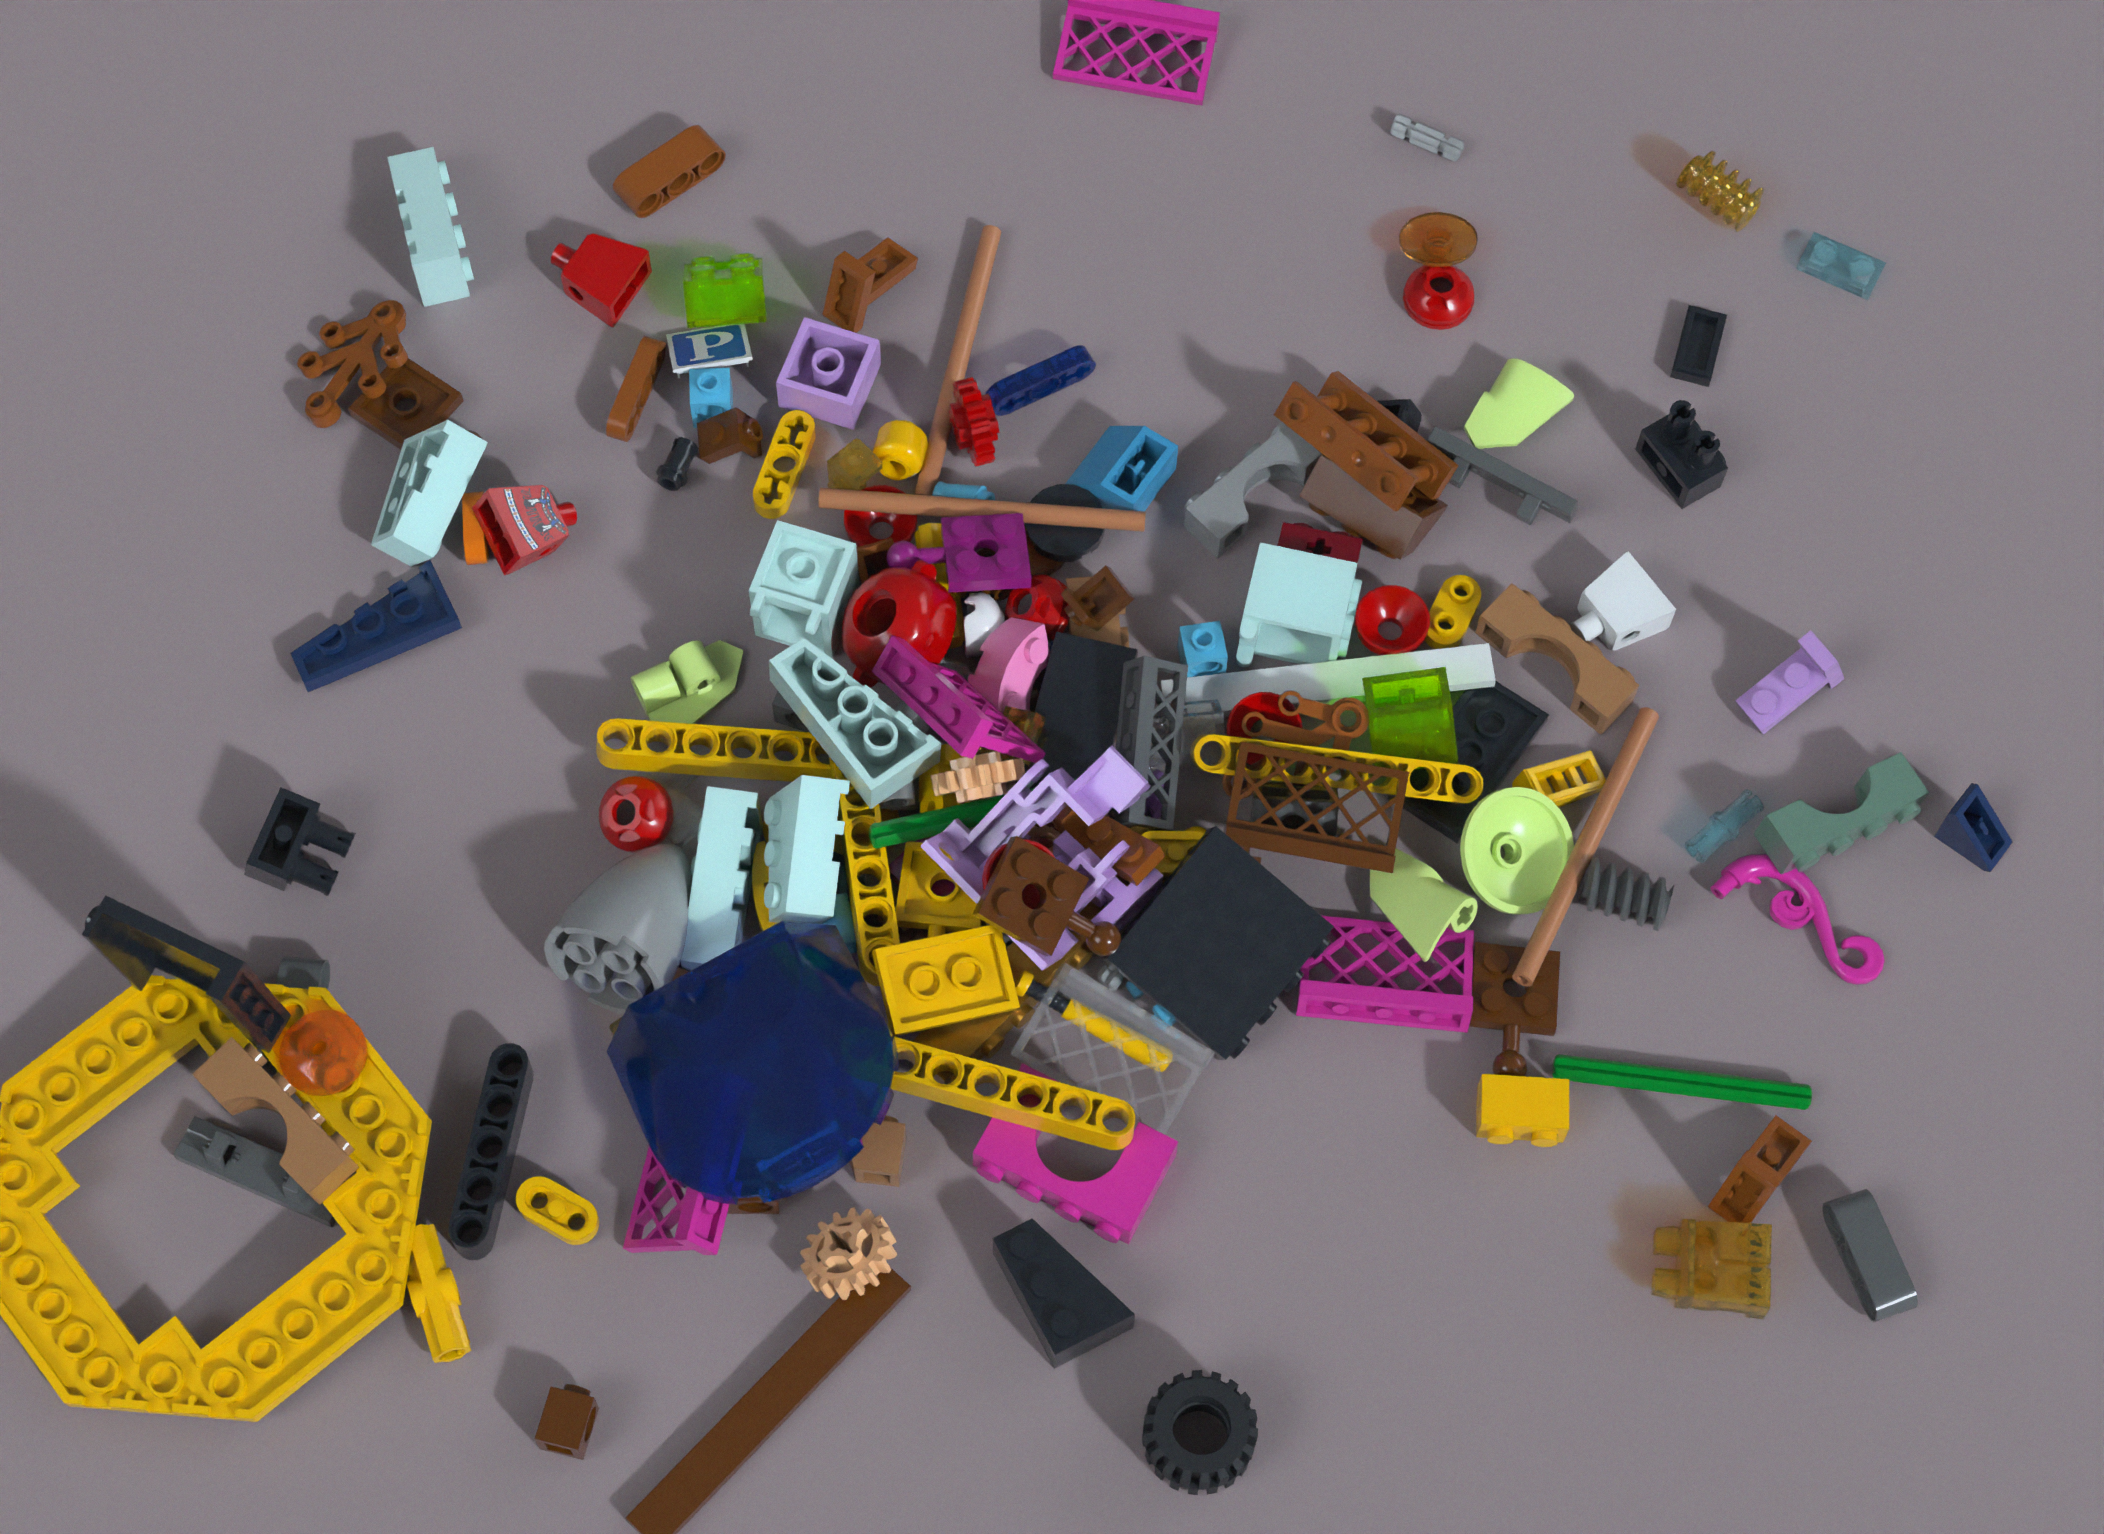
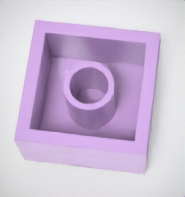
M804 317L776 381L779 407L790 411L801 410L807 412L813 418L854 430L881 366L879 340Z

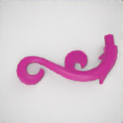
M1750 854L1738 858L1721 871L1722 876L1710 888L1717 898L1723 899L1732 889H1739L1745 883L1761 884V880L1758 877L1777 879L1791 887L1798 894L1801 901V906H1794L1791 903V899L1794 896L1793 891L1785 890L1778 892L1771 900L1769 909L1772 919L1778 925L1790 930L1800 929L1812 919L1830 966L1847 983L1855 985L1867 984L1875 980L1883 970L1885 959L1881 947L1870 937L1861 935L1845 938L1841 942V949L1852 948L1858 950L1863 955L1864 963L1859 968H1852L1846 965L1840 959L1826 904L1817 887L1805 873L1798 872L1796 868L1781 875L1767 854Z

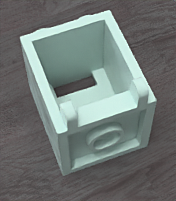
M777 520L749 588L750 616L753 617L755 635L789 646L805 637L833 659L842 636V623L846 605L854 591L860 586L856 543Z
M1260 542L1239 631L1240 639L1236 663L1240 667H1248L1252 663L1253 655L1300 665L1336 661L1337 657L1346 659L1362 580L1355 579L1358 563Z

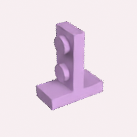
M1811 630L1798 640L1800 645L1798 651L1735 700L1763 735L1826 684L1832 689L1845 679L1838 661Z
M1066 830L1053 841V855L1065 865H1068L1080 852L1086 850ZM1154 868L1138 886L1132 883L1125 886L1114 876L1091 900L1098 907L1105 906L1091 921L1093 923L1108 921L1114 924L1119 931L1122 930L1161 887L1163 875Z

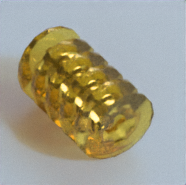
M1713 150L1704 157L1697 155L1681 171L1677 179V187H1687V193L1690 197L1699 196V203L1702 206L1711 205V212L1714 215L1719 216L1723 214V221L1727 225L1736 222L1735 230L1740 232L1752 220L1759 209L1764 188L1759 187L1750 193L1748 190L1752 179L1747 178L1738 184L1736 181L1740 170L1735 169L1726 175L1724 172L1728 161L1724 159L1714 166L1712 163L1716 152Z

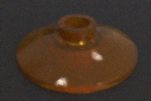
M1443 212L1418 215L1406 222L1399 234L1401 250L1407 257L1417 263L1433 267L1452 266L1465 261L1475 252L1478 242L1477 232L1467 220L1457 215Z
M333 1010L315 1011L298 1019L286 1032L279 1051L280 1067L288 1082L305 1094L312 1096L336 1094L349 1087L361 1074L367 1059V1041L360 1026L346 1014ZM319 1042H325V1051L319 1055L313 1054V1047Z

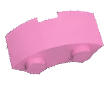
M1011 617L1000 624L980 647L979 650L984 653L978 663L975 675L969 674L968 682L1013 724H1016L1030 717V697L1033 684L1041 671L1047 667L1050 649L1043 623Z

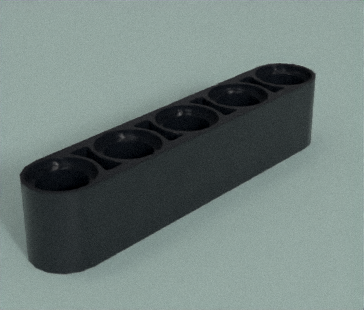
M505 1043L498 1046L489 1058L449 1222L448 1233L457 1252L468 1260L484 1258L493 1248L533 1083L534 1071L527 1053L520 1045L514 1043ZM511 1062L522 1064L521 1069L513 1075L501 1073L502 1069ZM509 1103L512 1105L511 1110L506 1115H491L493 1108L498 1104ZM499 1144L502 1146L501 1152L495 1157L485 1158L481 1156L483 1149L488 1145ZM483 1185L492 1187V1191L487 1198L482 1200L471 1198L473 1191L477 1187ZM472 1227L482 1229V1233L476 1241L468 1243L461 1241L462 1234L467 1229Z

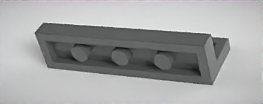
M1148 656L1124 662L1116 750L1150 785V788L1140 795L1139 800L1126 810L1118 813L1113 807L1111 808L1109 817L1128 828L1139 826L1160 831H1173L1188 665ZM1158 671L1174 674L1172 692L1164 697L1156 685ZM1160 710H1162L1169 721V732L1162 738L1153 727V716ZM1158 751L1166 763L1165 774L1159 779H1156L1149 768L1150 756ZM1153 792L1162 804L1161 819L1144 816L1146 798Z

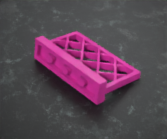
M1068 0L1053 79L1202 106L1214 47L1219 33L1220 12L1153 0ZM1074 19L1088 21L1096 31L1079 40L1072 31ZM1116 27L1127 28L1133 37L1116 47L1107 33ZM1154 33L1162 34L1170 44L1154 54L1144 40ZM1101 37L1111 51L1094 61L1085 47ZM1069 40L1073 42V45L1068 47ZM1191 40L1207 42L1205 52L1193 60L1189 58L1181 47ZM1139 44L1148 58L1131 67L1122 53ZM1077 51L1081 53L1089 64L1079 71L1063 69L1065 59ZM1176 51L1185 65L1169 74L1159 60ZM1117 58L1126 72L1116 78L1106 77L1099 67ZM1153 64L1163 78L1153 85L1145 84L1137 74ZM1202 64L1201 73L1197 69V66ZM1191 71L1199 82L1197 92L1180 90L1174 80Z
M891 636L872 672L961 756L973 759L981 746L1034 763L1044 758L1046 753L957 671L928 662L906 640Z
M1322 916L1334 926L1330 932L1337 940L1330 944L1315 960L1309 957L1300 968L1304 975L1299 981L1296 1016L1468 1032L1473 1012L1474 930H1465L1457 933L1446 928L1431 953V956L1443 969L1428 978L1415 965L1421 960L1419 955L1415 953L1408 958L1395 945L1404 937L1391 922ZM1359 934H1371L1380 944L1368 953H1365L1353 939ZM1445 942L1464 944L1463 954L1452 962L1438 947ZM1343 946L1358 959L1344 970L1330 957V955ZM1385 950L1400 963V965L1387 974L1373 961L1374 958ZM1321 962L1335 975L1328 982L1308 980L1309 970ZM1461 965H1463V973L1458 969ZM1365 966L1378 981L1371 986L1358 985L1350 976ZM1407 970L1421 985L1414 990H1404L1393 980ZM1450 974L1462 986V995L1445 994L1436 984Z
M729 1071L716 1072L714 1079L665 1083L623 1249L631 1253L694 1250L702 1255H717L758 1087ZM685 1095L688 1102L674 1115L677 1097ZM709 1098L705 1113L704 1109L702 1108V1105ZM695 1114L698 1121L684 1134L681 1127ZM674 1135L677 1143L664 1156L665 1144ZM699 1139L696 1153H694L691 1146ZM684 1155L687 1163L674 1176L671 1168ZM664 1177L667 1183L666 1186L653 1197L656 1183ZM688 1181L686 1193L684 1196L681 1188ZM674 1197L677 1205L663 1217L660 1210ZM653 1218L656 1227L642 1239L644 1227ZM678 1223L675 1237H673L670 1230Z

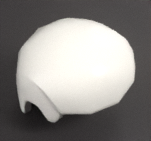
M974 592L970 593L969 597L964 600V603L967 604L968 614L964 618L965 656L967 658L982 656L984 652L979 650L987 637L1005 621L1000 606L989 594Z

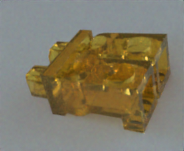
M1682 1218L1679 1227H1656L1653 1233V1255L1676 1257V1268H1654L1651 1295L1675 1300L1674 1308L1688 1309L1690 1307L1704 1311H1727L1743 1313L1747 1318L1764 1319L1770 1309L1771 1268L1769 1266L1771 1264L1772 1224L1720 1221L1696 1222V1219Z

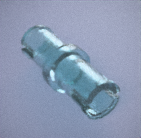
M1745 789L1722 812L1719 810L1715 811L1709 817L1710 822L1694 837L1685 842V848L1689 854L1694 857L1699 853L1696 860L1704 863L1726 841H1734L1740 834L1739 830L1764 809L1763 803L1758 796L1754 795L1752 799H1749L1752 791Z

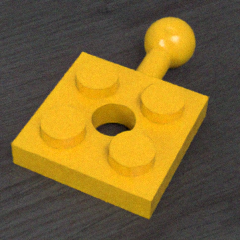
M906 842L895 911L897 926L928 930L927 938L944 935L945 932H958L982 927V920L972 915L977 904L920 847L923 843ZM940 848L945 856L953 860L946 851ZM946 879L955 885L954 891L943 897L935 895L931 891L932 885L938 880Z

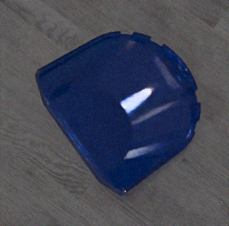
M781 921L629 1004L607 1049V1054L645 1138L656 1159L667 1174L684 1189L689 1187L701 1192L707 1200L737 1205L739 1198L760 1197L763 1203L787 1198L819 1184L848 1164L864 1148L860 1140L873 1123L881 1125L894 1097L891 1089L894 1071L899 1069L897 1046L890 1026L836 925Z

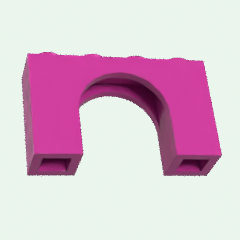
M1023 1063L1018 1070L1057 1081ZM1027 1094L1022 1096L1018 1102L1024 1107L1033 1108L1039 1105L1041 1100L1033 1094ZM991 1118L973 1151V1166L977 1167V1172L991 1182L1000 1183L1002 1180L1016 1187L1015 1191L1028 1201L1039 1203L1042 1200L1056 1207L1055 1212L1070 1222L1078 1223L1081 1220L1095 1227L1094 1232L1098 1236L1112 1243H1117L1118 1240H1121L1129 1245L1177 1154V1140L1139 1122L1134 1130L1133 1139L1125 1147L1119 1160L1109 1172L1090 1181H1070L1055 1175L1040 1159L1036 1148V1143L1041 1133L1040 1130Z

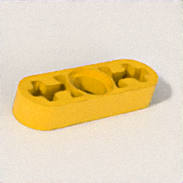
M793 410L783 415L779 421L753 489L754 508L764 518H779L790 507L816 438L814 420L807 412ZM798 425L803 426L804 431L798 433L795 446L790 445L791 430H795ZM780 457H790L796 462L794 468L787 472L776 470L773 464ZM773 482L778 484V499H773L771 504H767L764 497H770L774 488Z

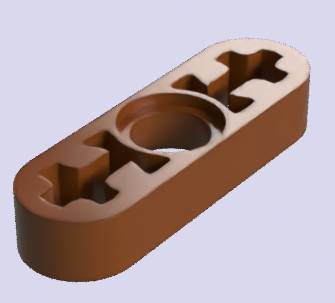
M647 336L641 339L610 411L606 426L607 437L628 442L631 439L662 367L666 352V343L664 341Z

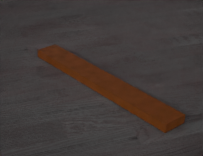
M891 1268L890 1273L880 1272L877 1275L880 1282L877 1287L870 1283L864 1285V1295L859 1296L856 1290H852L847 1300H842L839 1297L626 1516V1521L639 1534H677L911 1291V1285Z

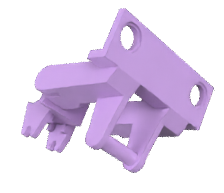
M1111 746L1077 780H1074L1061 767L1049 773L1031 791L1029 788L1042 777L1049 767L1045 760L1041 759L1021 777L972 831L957 818L943 832L925 840L920 847L978 904L984 891L982 884L984 866L994 850L1008 843L1010 837L1018 836L1023 840H1030L1031 837L1027 833L1036 823L1040 827L1050 823L1067 805L1090 826L1101 820L1112 807L1118 813L1129 808L1139 800L1142 793L1150 788L1149 782ZM1124 840L1118 843L1102 860L1090 848H1087L1067 865L1089 878L1074 912L1079 914L1117 874L1112 866L1130 847ZM940 848L946 851L953 860L945 856ZM1065 928L1052 956L1045 957L1010 937L1042 971L1062 959L1079 941Z

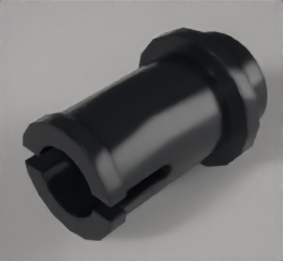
M675 438L664 465L658 466L656 472L658 475L657 482L665 489L677 491L680 487L686 485L688 480L686 473L698 452V446L687 438Z

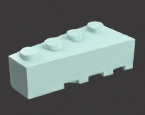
M434 147L387 157L410 252V259L424 307L470 297L467 281L474 280L469 257L461 258L459 249L465 248L466 244L461 224L453 226L451 217L457 216L458 211L453 192L445 194L443 185L450 184L445 160L437 162Z
M805 637L769 660V674L772 684L847 780L850 781L851 785L870 809L940 762L941 742L929 734L927 736L913 725V721L901 711L896 712L878 698L879 694L867 685L863 686L847 674V670Z
M707 786L703 815L698 827L697 854L693 856L690 869L693 880L688 906V926L685 947L680 960L682 969L706 979L715 980L721 976L728 979L729 982L735 981L752 890L753 858L756 845L761 841L763 830L759 797L756 792Z

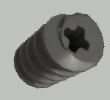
M1593 857L1587 871L1579 902L1585 897L1587 899V911L1590 912L1595 909L1599 902H1602L1604 916L1609 917L1615 907H1619L1620 920L1624 922L1632 912H1636L1637 925L1641 927L1648 917H1653V930L1659 931L1670 905L1674 885L1667 891L1666 879L1659 877L1651 887L1649 873L1642 872L1636 882H1634L1633 871L1629 867H1626L1621 875L1617 877L1616 864L1612 862L1607 865L1603 872H1600L1599 859Z

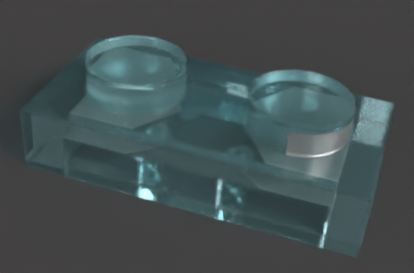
M1814 232L1796 269L1869 300L1886 262Z

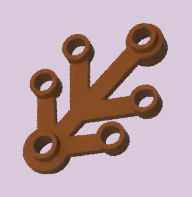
M394 300L380 302L371 309L367 317L345 326H341L340 323L335 321L326 323L320 329L319 336L326 347L330 349L342 346L346 340L363 335V337L356 343L319 356L314 351L306 352L300 356L297 365L303 375L309 379L316 378L324 371L342 365L323 391L312 393L306 400L305 412L314 426L327 428L339 420L341 408L336 400L360 367L362 376L358 381V385L367 398L374 399L385 392L386 383L379 374L374 351L382 337L385 345L380 350V356L389 368H398L405 364L408 354L401 344L399 334L406 326V311L401 303Z
M1287 690L1278 699V707L1283 714L1294 716L1301 713L1326 722L1312 730H1307L1266 719L1263 714L1257 711L1247 713L1242 719V729L1250 737L1263 735L1291 744L1319 747L1320 744L1334 737L1332 749L1349 750L1351 739L1361 736L1366 731L1369 725V712L1361 701L1352 697L1341 698L1333 705L1302 698L1298 692ZM1293 695L1297 697L1299 705L1295 710L1288 711L1284 709L1282 703L1286 696ZM1346 710H1351L1356 714V721L1351 726H1345L1340 722V716ZM1256 716L1262 720V728L1259 731L1251 732L1247 729L1246 722L1250 717ZM1339 756L1333 757V758H1335V759L1343 760V759H1342L1341 757H1339ZM1263 758L1246 768L1248 770L1259 768ZM1297 761L1294 775L1303 770L1305 762ZM1339 768L1338 770L1341 772L1340 778H1342L1345 774L1344 769ZM1224 774L1222 779L1223 789L1228 796H1231V778L1234 775ZM1251 778L1254 783L1260 780L1259 778ZM1248 783L1241 789V793L1250 788ZM1291 783L1292 785H1299V786H1305V785H1307V784ZM1251 792L1249 795H1247V796L1244 797L1243 799L1249 797L1253 792Z

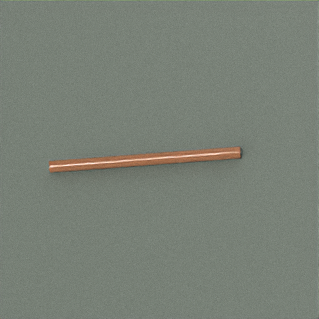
M986 225L982 229L928 438L927 451L919 472L915 495L932 496L933 490L938 483L952 429L948 411H950L949 404L956 402L953 395V383L965 378L1002 233L996 226Z
M820 488L819 508L935 517L1023 513L1024 523L1140 532H1144L1146 511Z
M1643 707L1636 716L1512 975V978L1520 985L1532 986L1659 719L1658 713L1653 709Z

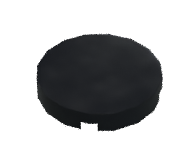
M1057 484L1045 488L1030 501V503L1102 508L1100 501L1089 490L1070 484ZM1025 523V534L1028 541L1030 540L1031 544L1034 545V549L1041 556L1056 562H1074L1082 559L1083 555L1088 554L1090 551L1092 553L1099 547L1105 534V529Z

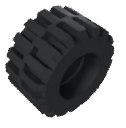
M1192 1370L1191 1377L1187 1378L1184 1377L1183 1373H1180L1173 1377V1383L1168 1385L1164 1382L1158 1388L1156 1397L1152 1396L1148 1404L1142 1434V1444L1146 1449L1145 1457L1149 1465H1154V1474L1160 1480L1166 1477L1170 1480L1169 1487L1177 1491L1182 1486L1189 1488L1188 1494L1198 1495V1490L1206 1489L1207 1495L1217 1493L1218 1487L1224 1485L1225 1488H1228L1234 1484L1235 1478L1238 1475L1242 1476L1249 1461L1252 1459L1258 1438L1256 1410H1251V1399L1246 1392L1240 1394L1237 1391L1239 1384L1232 1379L1228 1383L1221 1381L1222 1374L1212 1371L1211 1377L1202 1376V1370ZM1193 1411H1203L1212 1414L1223 1424L1227 1433L1226 1442L1219 1450L1210 1454L1199 1455L1191 1453L1182 1448L1173 1435L1175 1421L1182 1415Z

